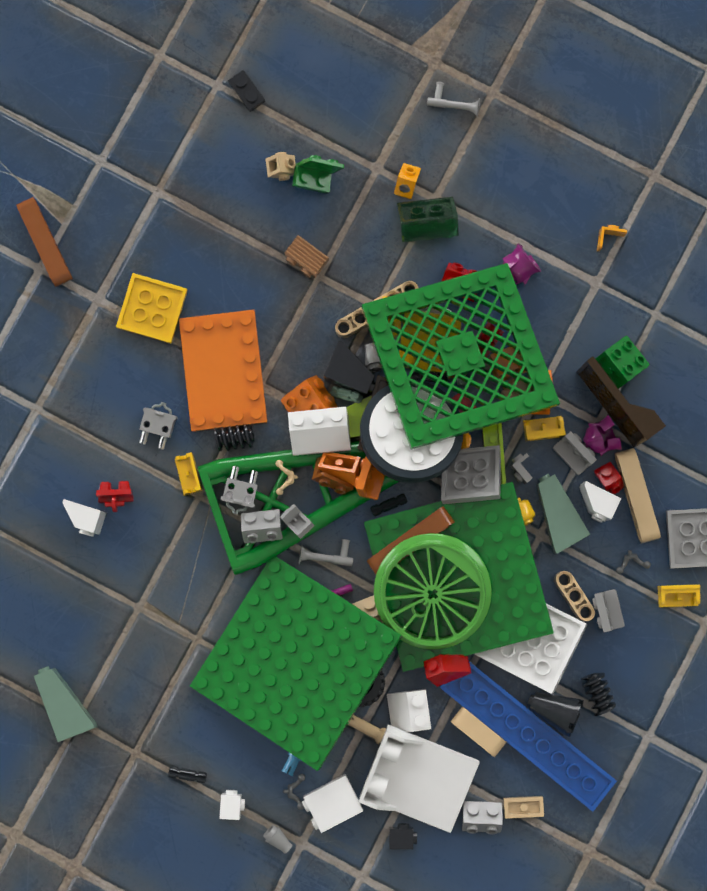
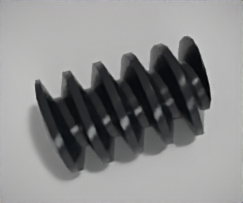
M251 423L250 429L244 424L242 430L236 425L235 431L232 430L231 426H228L227 432L221 427L219 433L214 428L216 446L219 451L223 450V446L228 451L231 445L237 450L239 444L242 449H245L246 443H248L250 448L253 447L255 442L253 423Z
M593 673L581 678V680H587L583 687L590 688L586 692V695H592L588 701L595 702L591 709H598L594 716L605 714L616 706L615 702H610L613 699V695H607L611 689L604 687L608 684V681L601 680L605 677V673Z

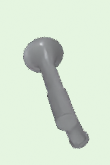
M436 82L434 98L428 97L427 106L467 110L473 112L478 118L480 98L473 103L441 99L444 83Z
M342 539L340 556L309 552L301 545L299 564L304 560H316L352 567L353 558L347 557L350 540Z

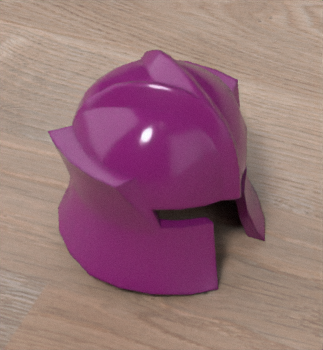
M520 243L517 244L511 254L502 258L504 260L503 264L508 263L515 284L523 282L526 285L533 274L541 272L533 257L526 254Z
M609 415L600 422L588 423L589 427L586 429L585 436L583 437L586 448H590L595 453H600V456L610 450H622L620 438L615 437L612 429L615 424Z

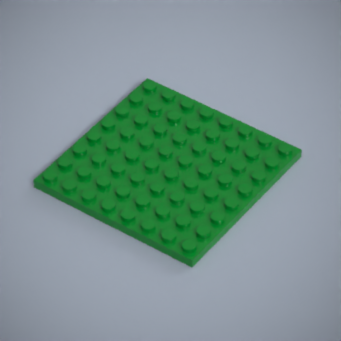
M513 482L500 485V499L443 504L442 501L364 522L372 555L374 556L444 506L455 523L440 534L457 538L470 546L480 556L489 573L492 589L491 603L481 626L463 642L444 649H422L399 640L396 647L403 672L424 667L423 661L440 654L468 656L554 633ZM426 548L416 550L412 554L428 583H430ZM429 548L434 583L443 555ZM410 555L398 563L426 586ZM446 557L437 584L454 566V563ZM396 566L388 577L395 581L422 588ZM457 567L442 586L466 573ZM467 577L445 590L479 586L470 577ZM386 584V596L421 593L395 584ZM436 589L433 591L428 590L430 597L432 595L436 596ZM480 592L445 595L478 605ZM418 597L387 600V604L391 613L412 603ZM443 599L468 620L471 619L476 610L475 608ZM439 602L455 632L461 629L466 623ZM422 603L415 605L417 612H423L426 609V606ZM435 603L439 637L452 634ZM432 604L423 629V637H436ZM411 608L394 616L401 626H404L413 615ZM415 617L406 629L419 635L424 617Z
M274 557L267 562L190 684V687L316 771H319L402 636L283 560Z

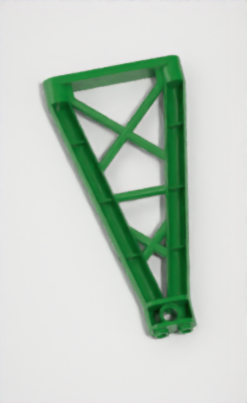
M351 441V450L331 452L356 456L361 459L366 457L363 451L357 450L359 441ZM291 449L222 458L198 466V471L234 575L261 566L370 499L359 496L356 487H354L352 491L346 492L332 500L328 487L319 485L325 505L309 515L304 514L315 526L301 539L287 527L282 530L281 540L264 541L254 548L255 543H246L244 548L235 551L213 486L220 483L226 484L227 478L231 476L233 466H236L233 476H235L237 466L239 467L238 475L251 474L252 470H254V473L256 471L259 473L281 470L275 464L277 460H281L283 466L288 470L305 466H312L314 469L316 459L322 457L323 453L293 456ZM281 471L270 496L256 491L255 499L266 503L262 511H268L274 507L285 512L286 509L290 508V506L276 500L278 497L276 490L284 484L288 476L283 471ZM385 476L380 493L400 481ZM232 483L228 485L232 488L235 487ZM252 488L247 489V493L252 494L254 492Z

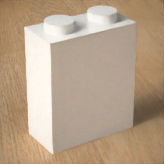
M346 774L305 794L303 797L304 801H302L307 812L310 811L313 816L311 821L316 830L319 829L321 833L363 812V807L358 802L359 799Z

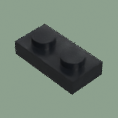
M244 70L228 80L249 112L265 102V99Z

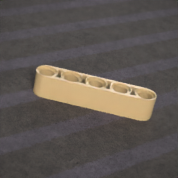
M407 281L382 296L389 297L403 293L406 287L417 289L418 285L413 281ZM362 308L337 321L335 332L338 337L348 338L368 326L366 320L361 324L355 321L356 316H364ZM342 324L349 327L348 332L341 333L338 329L339 326Z
M631 448L615 453L616 464L623 480L624 491L639 541L642 544L660 539L659 527L635 449Z

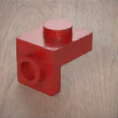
M611 461L594 470L595 476L605 491L616 494L624 488L622 477Z

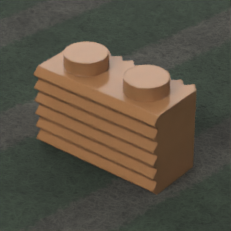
M299 235L285 251L286 261L294 267L298 265L302 269L301 272L308 278L311 276L316 278L329 261V257Z

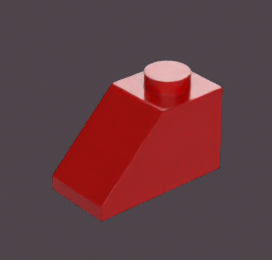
M440 654L423 661L426 678L437 687L471 674L468 656Z

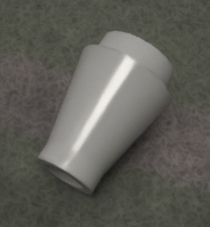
M374 343L365 345V367L371 373L379 372L383 369Z
M272 825L263 835L266 839L265 842L281 850L284 854L292 847V844L279 826Z

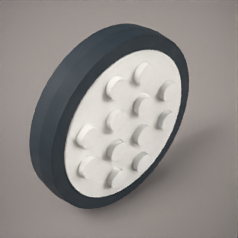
M427 382L423 383V385L431 389L434 387V385ZM389 385L377 392L369 401L360 422L361 444L366 457L383 475L400 482L418 483L439 476L455 461L463 442L462 434L411 450ZM411 385L413 394H415L417 387ZM438 387L435 390L443 395L446 394ZM420 389L417 397L427 401L430 394ZM432 396L429 403L439 407L442 400ZM417 402L419 411L421 412L424 405ZM447 402L442 407L443 410L452 413L455 406ZM427 407L423 414L433 419L436 411ZM439 413L436 420L445 418L446 416Z

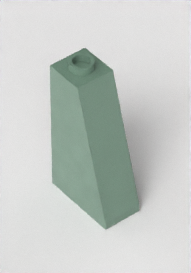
M547 474L539 479L540 483L536 487L554 554H557L587 537L590 533L556 475L554 474L550 477Z
M48 666L38 670L39 674L35 675L34 679L58 742L98 727L95 720L56 668L49 669Z

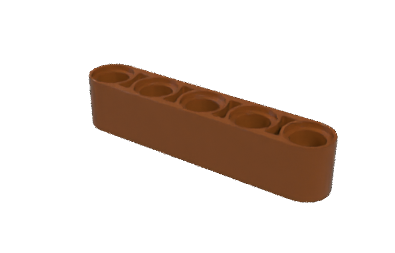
M31 197L16 204L54 286L57 287L72 280V275L35 198Z
M443 506L366 562L373 572L377 574L383 559L399 543L421 534H440L455 523V521ZM409 554L403 557L399 562L408 557Z

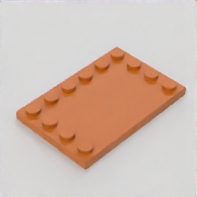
M255 310L179 318L191 431L220 429L221 427L228 428V426L236 427V425H251V423L253 425L268 423Z

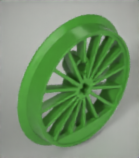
M421 534L399 543L383 559L374 583L375 605L383 623L402 636L400 640L422 649H444L463 642L481 626L491 603V581L487 568L480 556L466 543L444 534ZM426 548L430 583H428L412 554L413 551ZM429 548L443 555L434 583ZM408 554L410 555L426 586L398 564L403 557ZM446 557L454 563V566L437 584ZM396 566L422 588L395 581L388 577ZM457 567L466 573L442 586ZM467 577H470L479 586L445 590ZM386 584H395L421 593L386 596ZM436 589V596L432 595L430 597L428 590L433 591ZM480 592L478 605L445 595ZM418 597L412 603L391 613L387 604V600ZM443 599L469 606L476 610L471 619L468 620ZM439 602L466 624L455 632ZM422 603L426 606V609L423 612H417L415 605ZM435 603L452 634L439 637ZM432 604L436 637H423V629ZM411 608L413 615L404 626H401L394 616ZM415 617H424L419 635L406 629Z

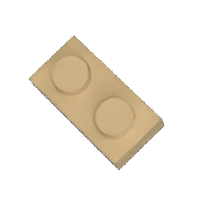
M543 796L503 798L505 819L544 817Z

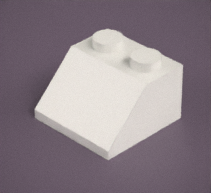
M587 481L580 484L579 488L587 511L592 515L591 518L601 523L602 521L611 520L621 498Z
M65 499L63 500V505L74 527L80 529L79 533L92 537L94 533L100 535L106 512Z
M426 689L387 694L391 726L406 732L431 729Z

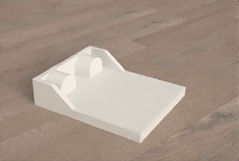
M546 604L554 630L553 634L475 653V655L553 695L587 624Z
M388 725L358 802L376 810L396 811L451 833L478 768L479 760Z

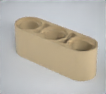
M568 571L558 572L554 577V583L575 616L581 621L592 620L595 610L573 575ZM562 574L568 577L566 585H561L559 582V577ZM572 591H577L579 594V598L575 602L570 599ZM583 607L589 609V616L587 618H583L580 614Z
M463 706L450 721L493 757L506 744L504 739Z

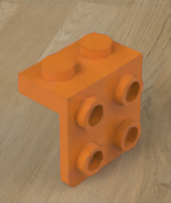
M317 375L304 380L281 399L288 412L338 407L334 397L329 394L324 386V382Z

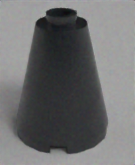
M536 692L535 695L531 694L527 705L530 706L529 710L564 735L571 737V733H573L580 716L579 710L583 707L584 700Z

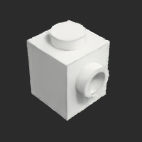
M226 790V793L221 794L220 819L239 820L241 818V811L245 810V799H242V794H237V790Z

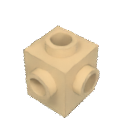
M278 152L265 159L268 177L279 178V181H286L294 175V168L296 166L295 155Z

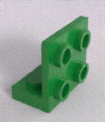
M311 155L309 158L302 159V161L296 163L292 186L325 194L330 193L331 175L344 169V164L338 163V160H323L320 156Z
M628 336L623 337L595 358L618 389L650 365Z

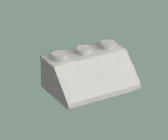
M346 407L288 412L293 456L351 450L349 419Z

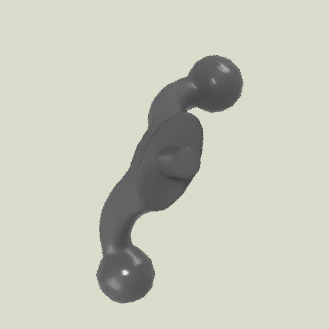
M628 550V555L624 556L621 567L616 568V572L622 574L630 559H633L646 569L651 567V563L648 561L642 562L637 554H632V550Z
M299 774L298 780L289 784L288 789L283 790V793H287L288 798L298 803L297 808L299 810L304 809L303 803L292 791L305 780L304 774Z

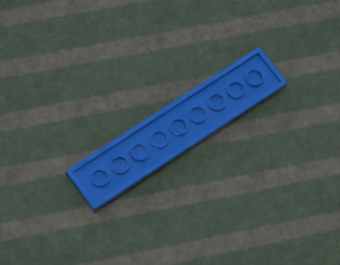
M469 662L471 674L440 686L449 696L592 812L617 782L471 662Z

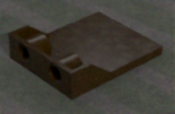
M593 356L576 371L633 448L647 441L666 427L654 410L629 404Z

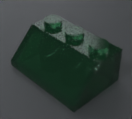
M453 196L397 203L402 242L459 236L458 215Z

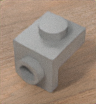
M521 453L512 460L514 464L510 466L515 472L513 475L519 483L523 481L524 484L532 479V476L521 464V462L529 457L527 453L524 456Z
M295 504L286 509L280 516L283 522L300 539L315 526Z

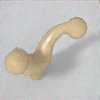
M277 460L276 466L288 475V480L276 490L277 495H282L283 490L293 484L294 479H297L298 476L294 475L293 471L286 469L281 460Z

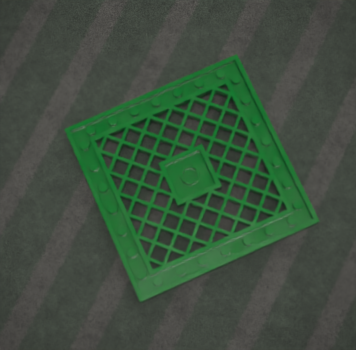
M508 263L368 302L361 306L411 450L559 406L560 404ZM479 292H483L482 295H481V297H479V296H477V295H475V294H476V293H479ZM486 292L496 297L493 303L483 299ZM465 297L463 302L456 300L458 298ZM468 298L478 302L475 309L465 304ZM498 299L501 303L502 308L495 305ZM447 302L446 305H445V307H441V306L437 305V304H441V303ZM450 303L460 307L457 313L447 309ZM480 304L490 308L487 315L478 311ZM429 307L426 313L420 310ZM432 308L441 312L438 319L429 315ZM462 309L472 313L469 320L459 315ZM492 310L502 314L500 320L490 317ZM410 312L408 318L402 316V314ZM414 313L423 317L420 324L410 320ZM444 314L453 318L451 325L441 321ZM474 315L484 319L481 326L472 322ZM504 317H506L508 325L502 322ZM395 318L405 323L402 329L392 325ZM426 319L435 323L433 330L423 326ZM456 320L466 324L463 331L453 327ZM487 321L496 325L494 332L484 328ZM407 325L417 329L414 336L405 332ZM438 325L448 330L445 336L435 332ZM469 326L478 330L476 337L473 331L466 332ZM499 327L509 332L506 338L496 334ZM392 331L399 334L396 340H394ZM420 331L429 335L426 342L417 338ZM450 332L457 334L455 336L448 337ZM481 332L491 337L488 343L478 339ZM511 333H512V336H513V338H514L515 343L512 342V341H510V340H508L509 337H510V335H511ZM401 336L411 340L408 347L398 343ZM432 337L438 339L435 342V346L429 344ZM493 338L503 343L500 350L490 345ZM414 342L423 346L420 353L411 349ZM478 345L485 348L482 355L480 353ZM505 345L515 349L512 356L503 352ZM426 348L435 352L433 359L423 355ZM398 349L405 352L402 359L400 357ZM487 350L497 354L494 361L484 357ZM517 352H519L521 360L515 358ZM407 354L417 358L414 365L404 361ZM438 355L442 364L435 361ZM500 356L509 360L507 367L497 363ZM420 360L430 364L427 371L417 367ZM512 362L522 367L519 374L509 369ZM484 363L491 366L488 373L481 370L485 368ZM404 366L411 369L408 377ZM432 366L442 370L439 378L429 373ZM493 368L504 372L501 379L491 375ZM524 368L528 378L521 375ZM414 371L423 375L420 383L411 379ZM473 372V373L471 374L470 378H468V377H466V376L463 375V374H467V373ZM444 373H446L447 379L454 377L451 384L442 380ZM475 373L485 377L483 384L472 380ZM506 374L516 378L513 385L503 381ZM426 378L436 382L433 389L423 385ZM457 378L467 383L464 390L454 386ZM488 379L498 384L495 391L485 386ZM518 380L528 384L526 391L515 387ZM438 384L449 388L445 395L435 391ZM411 385L417 387L415 394H413ZM469 385L479 389L476 396L466 392ZM500 385L510 390L507 397L497 392ZM420 389L430 394L427 401L417 397ZM451 390L461 394L458 402L448 397ZM482 391L492 395L489 402L479 398ZM512 392L519 394V396L510 398ZM432 396L442 400L439 407L429 403ZM464 396L473 400L470 408L460 403ZM494 397L502 400L499 402L492 403ZM417 402L424 405L421 412L419 411ZM445 402L455 406L452 413L442 409ZM476 402L483 405L482 407L473 409ZM427 407L436 411L433 419L423 414ZM457 408L465 411L462 413L455 414ZM439 413L446 416L445 418L436 420Z

